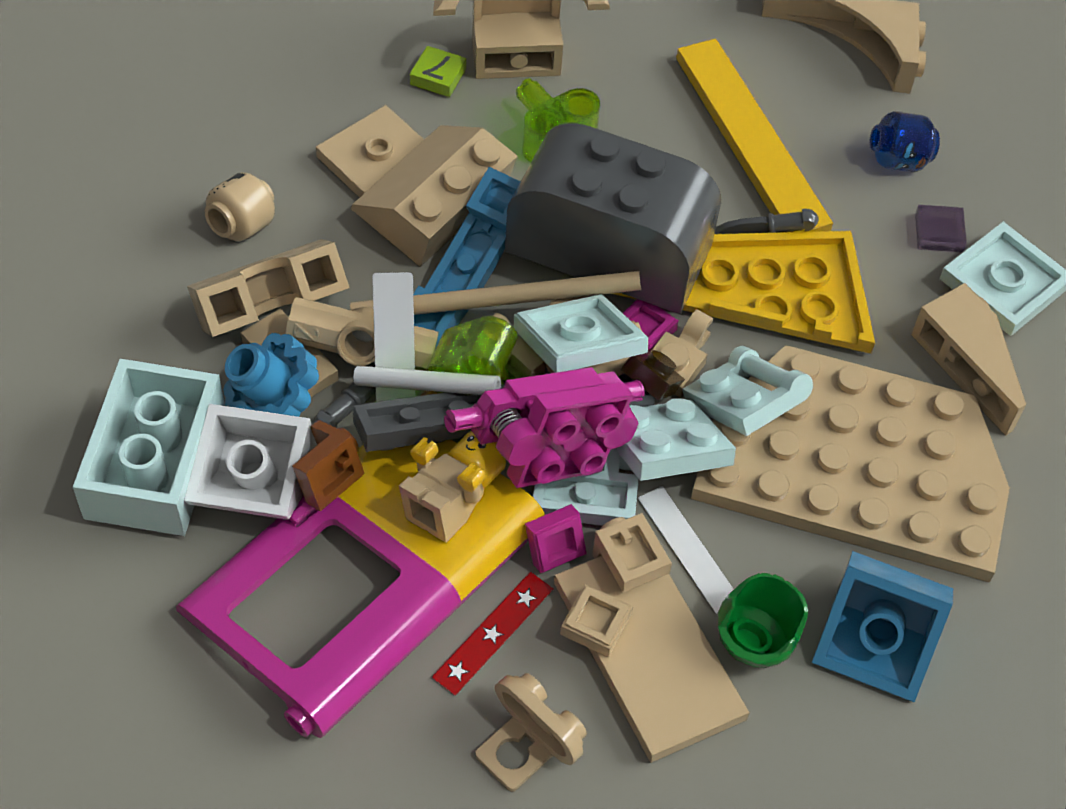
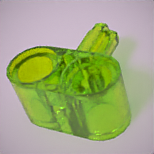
M531 78L524 79L521 85L516 88V97L528 109L524 116L522 153L529 162H532L546 134L555 126L577 123L598 129L600 99L593 91L585 88H574L552 98L537 81Z
M493 316L480 317L450 327L443 332L426 371L499 376L501 385H504L506 380L517 379L505 368L518 339L517 331L507 321Z

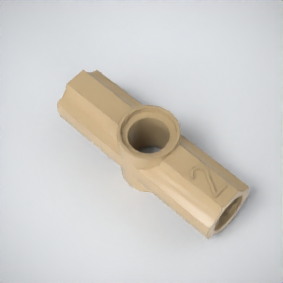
M295 297L285 334L293 336L303 345L339 353L347 363L354 366H365L375 362L373 308L359 307L348 310ZM414 326L415 370L430 371L437 344L438 331ZM356 330L364 331L373 340L369 342L358 340L352 332Z

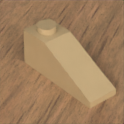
M964 283L922 306L911 335L965 393L976 396L980 409L1006 436L1013 432L1026 406V402L997 315L983 298L979 297Z

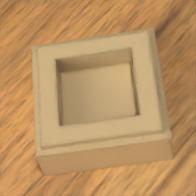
M584 584L561 625L560 635L609 657L632 614L633 606Z

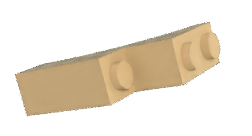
M763 0L762 17L808 24L830 32L851 43L877 65L888 80L893 92L910 94L915 77L923 76L926 51H920V47H922L924 42L926 22L919 21V3L898 0Z

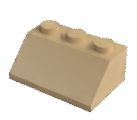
M440 125L352 204L351 210L421 267L459 231L469 214L466 204L488 167L510 176L518 156L484 128Z

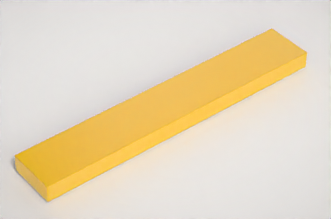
M715 38L678 48L676 60L769 212L778 215L800 212L802 209H811L818 215L819 221L812 230L806 232L831 231L833 226L831 218L718 40ZM797 230V231H789V232H805V230Z

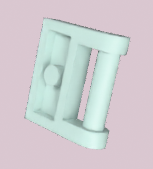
M739 346L732 351L727 363L717 369L706 371L698 380L682 390L684 398L687 400L692 399L708 417L748 436L805 401L812 392L813 380L806 373L799 370L787 371L761 359L755 350L746 346ZM753 376L776 387V389L770 391L747 380V378Z

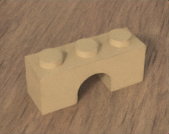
M323 239L187 286L202 330L212 337L259 321V315L269 310L292 304L295 297L315 301L350 288L335 242Z

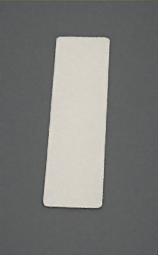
M410 272L374 273L372 277L375 367L415 370L413 274ZM376 387V402L416 397L415 390Z

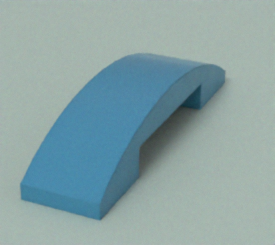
M488 167L466 204L469 214L425 288L418 285L413 295L477 289L485 286L505 250L507 208L521 181ZM469 309L414 315V326L438 331L436 349H438L455 330Z

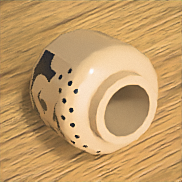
M240 172L212 188L206 197L205 218L208 225L217 235L230 240L243 241L268 226L275 215L272 189L265 181L249 173Z

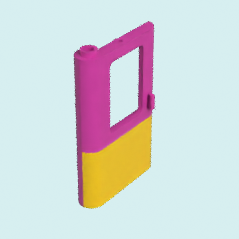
M453 440L436 443L438 453L433 458L438 459L444 454L448 455L449 451L457 443ZM362 445L357 452L365 473L321 512L309 506L303 496L289 520L277 518L176 606V611L285 701L288 709L284 712V717L297 733L303 737H307L312 733L314 736L322 738L528 542L525 523L545 515L540 504L521 487L516 488L511 480L499 474L484 488L483 496L476 503L467 522L446 543L425 529L408 521L405 516L399 485L408 476L413 478L419 473L416 461L410 453V450L415 445L397 447L387 451L376 450L366 452L364 445ZM336 525L399 571L400 576L307 663L299 668H291L230 619L229 614L328 526Z

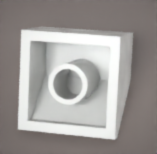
M209 404L184 499L185 503L289 520L303 497L292 466L317 446L310 428L312 425L310 418Z

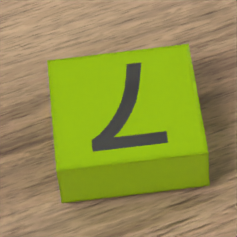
M426 46L410 73V85L450 97L466 70L467 58Z

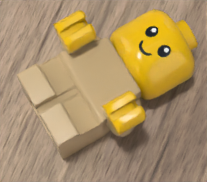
M472 431L467 433L449 451L448 455L444 454L438 459L433 458L438 453L437 444L433 441L428 444V438L425 437L421 439L410 450L411 456L416 461L419 473L413 478L408 476L399 485L406 519L446 543L467 522L476 503L482 498L484 488L506 466V459L496 449L497 442L480 444Z

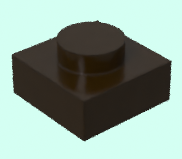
M648 350V353L629 357L621 368V371L632 380H639L643 384L644 389L658 401L674 395L685 380L674 371L677 368L676 364L668 356L657 350H652V352Z

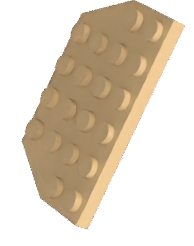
M785 345L768 362L787 371L799 370L808 374L813 380V389L810 396L802 403L748 436L713 419V423L736 447L734 465L698 471L691 499L986 582H990L995 574L1010 487L975 395ZM753 376L748 379L770 391L776 389V387Z

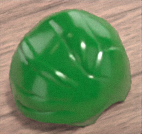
M769 573L755 574L740 583L721 603L718 611L720 641L735 660L753 668H767L779 665L790 658L801 638L808 618L806 599L796 587L778 575H771Z

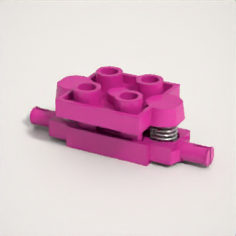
M592 367L506 380L504 388L485 391L472 407L447 410L445 412L447 415H444V423L446 429L451 433L471 429L480 444L497 442V451L510 463L507 475L516 488L541 483L546 484L556 480L602 472L610 450L625 445L633 438L639 423L629 405L630 402L642 401L645 390L639 380L623 383L614 371L597 374Z

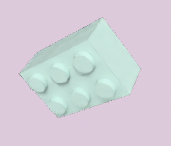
M119 359L73 485L83 519L185 536L195 505L186 504L184 499L209 404L225 406L219 374Z

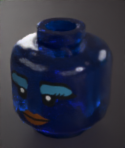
M892 111L882 118L879 125L877 124L873 127L869 144L881 166L887 169L917 172L925 168L928 163L936 158L940 147V135L930 118L921 114Z

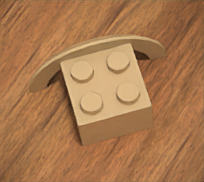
M434 0L433 16L456 15V7L460 0ZM473 0L472 47L476 79L561 76L563 38L560 25L561 0ZM583 0L587 10H610L608 0Z

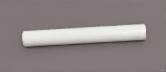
M357 366L353 376L356 386L482 395L488 390L501 389L500 377L492 375Z

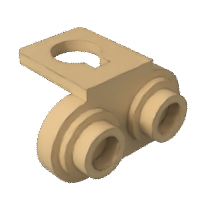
M528 673L521 677L506 675L495 685L497 697L513 717L476 750V759L508 791H516L552 756L566 765H572L583 755L582 740L587 736L584 725L570 711L564 710L559 715L544 704L543 701L547 699V693L535 677ZM526 736L533 743L528 747V761L520 768H505L497 760V750L506 742H520Z

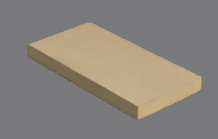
M600 556L555 575L554 585L568 611L573 606L584 584L633 606L632 614L610 656L606 657L590 648L589 650L650 763L747 721L749 715L747 707L670 574L623 593L604 558Z

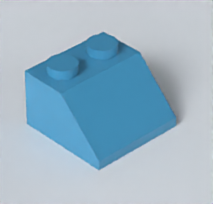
M852 551L812 663L915 702L953 606V588Z

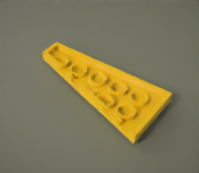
M851 231L714 234L712 246L683 308L684 311L694 312L698 309L710 317L872 354L875 339ZM611 293L619 296L636 299L622 293Z

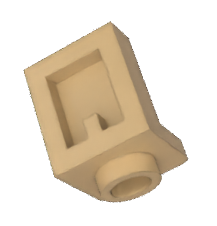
M643 513L628 519L623 517L612 519L595 533L592 555L594 559L600 556L604 558L623 593L670 573L672 562Z

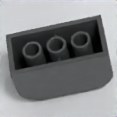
M577 123L561 124L553 127L546 134L508 204L505 252L577 278L639 271L641 290L620 293L681 314L712 246L721 206L720 190L713 178L704 169L687 159L591 126Z

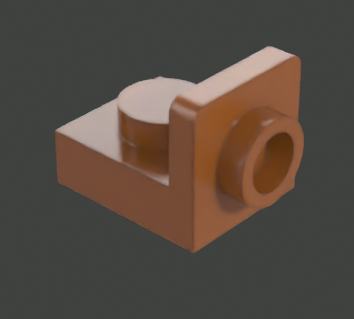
M318 420L310 426L317 446L292 467L306 503L321 512L365 473L357 453L359 445L353 435L344 428L339 427L337 429Z

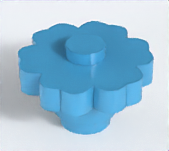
M271 333L265 338L262 345L250 343L236 347L229 354L225 362V374L229 379L223 389L226 397L225 406L299 417L301 412L311 403V396L308 390L319 380V373L316 369V357L304 349L303 344L289 334Z

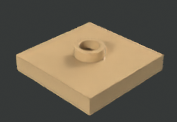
M385 105L317 145L316 155L323 164L360 198L424 139Z

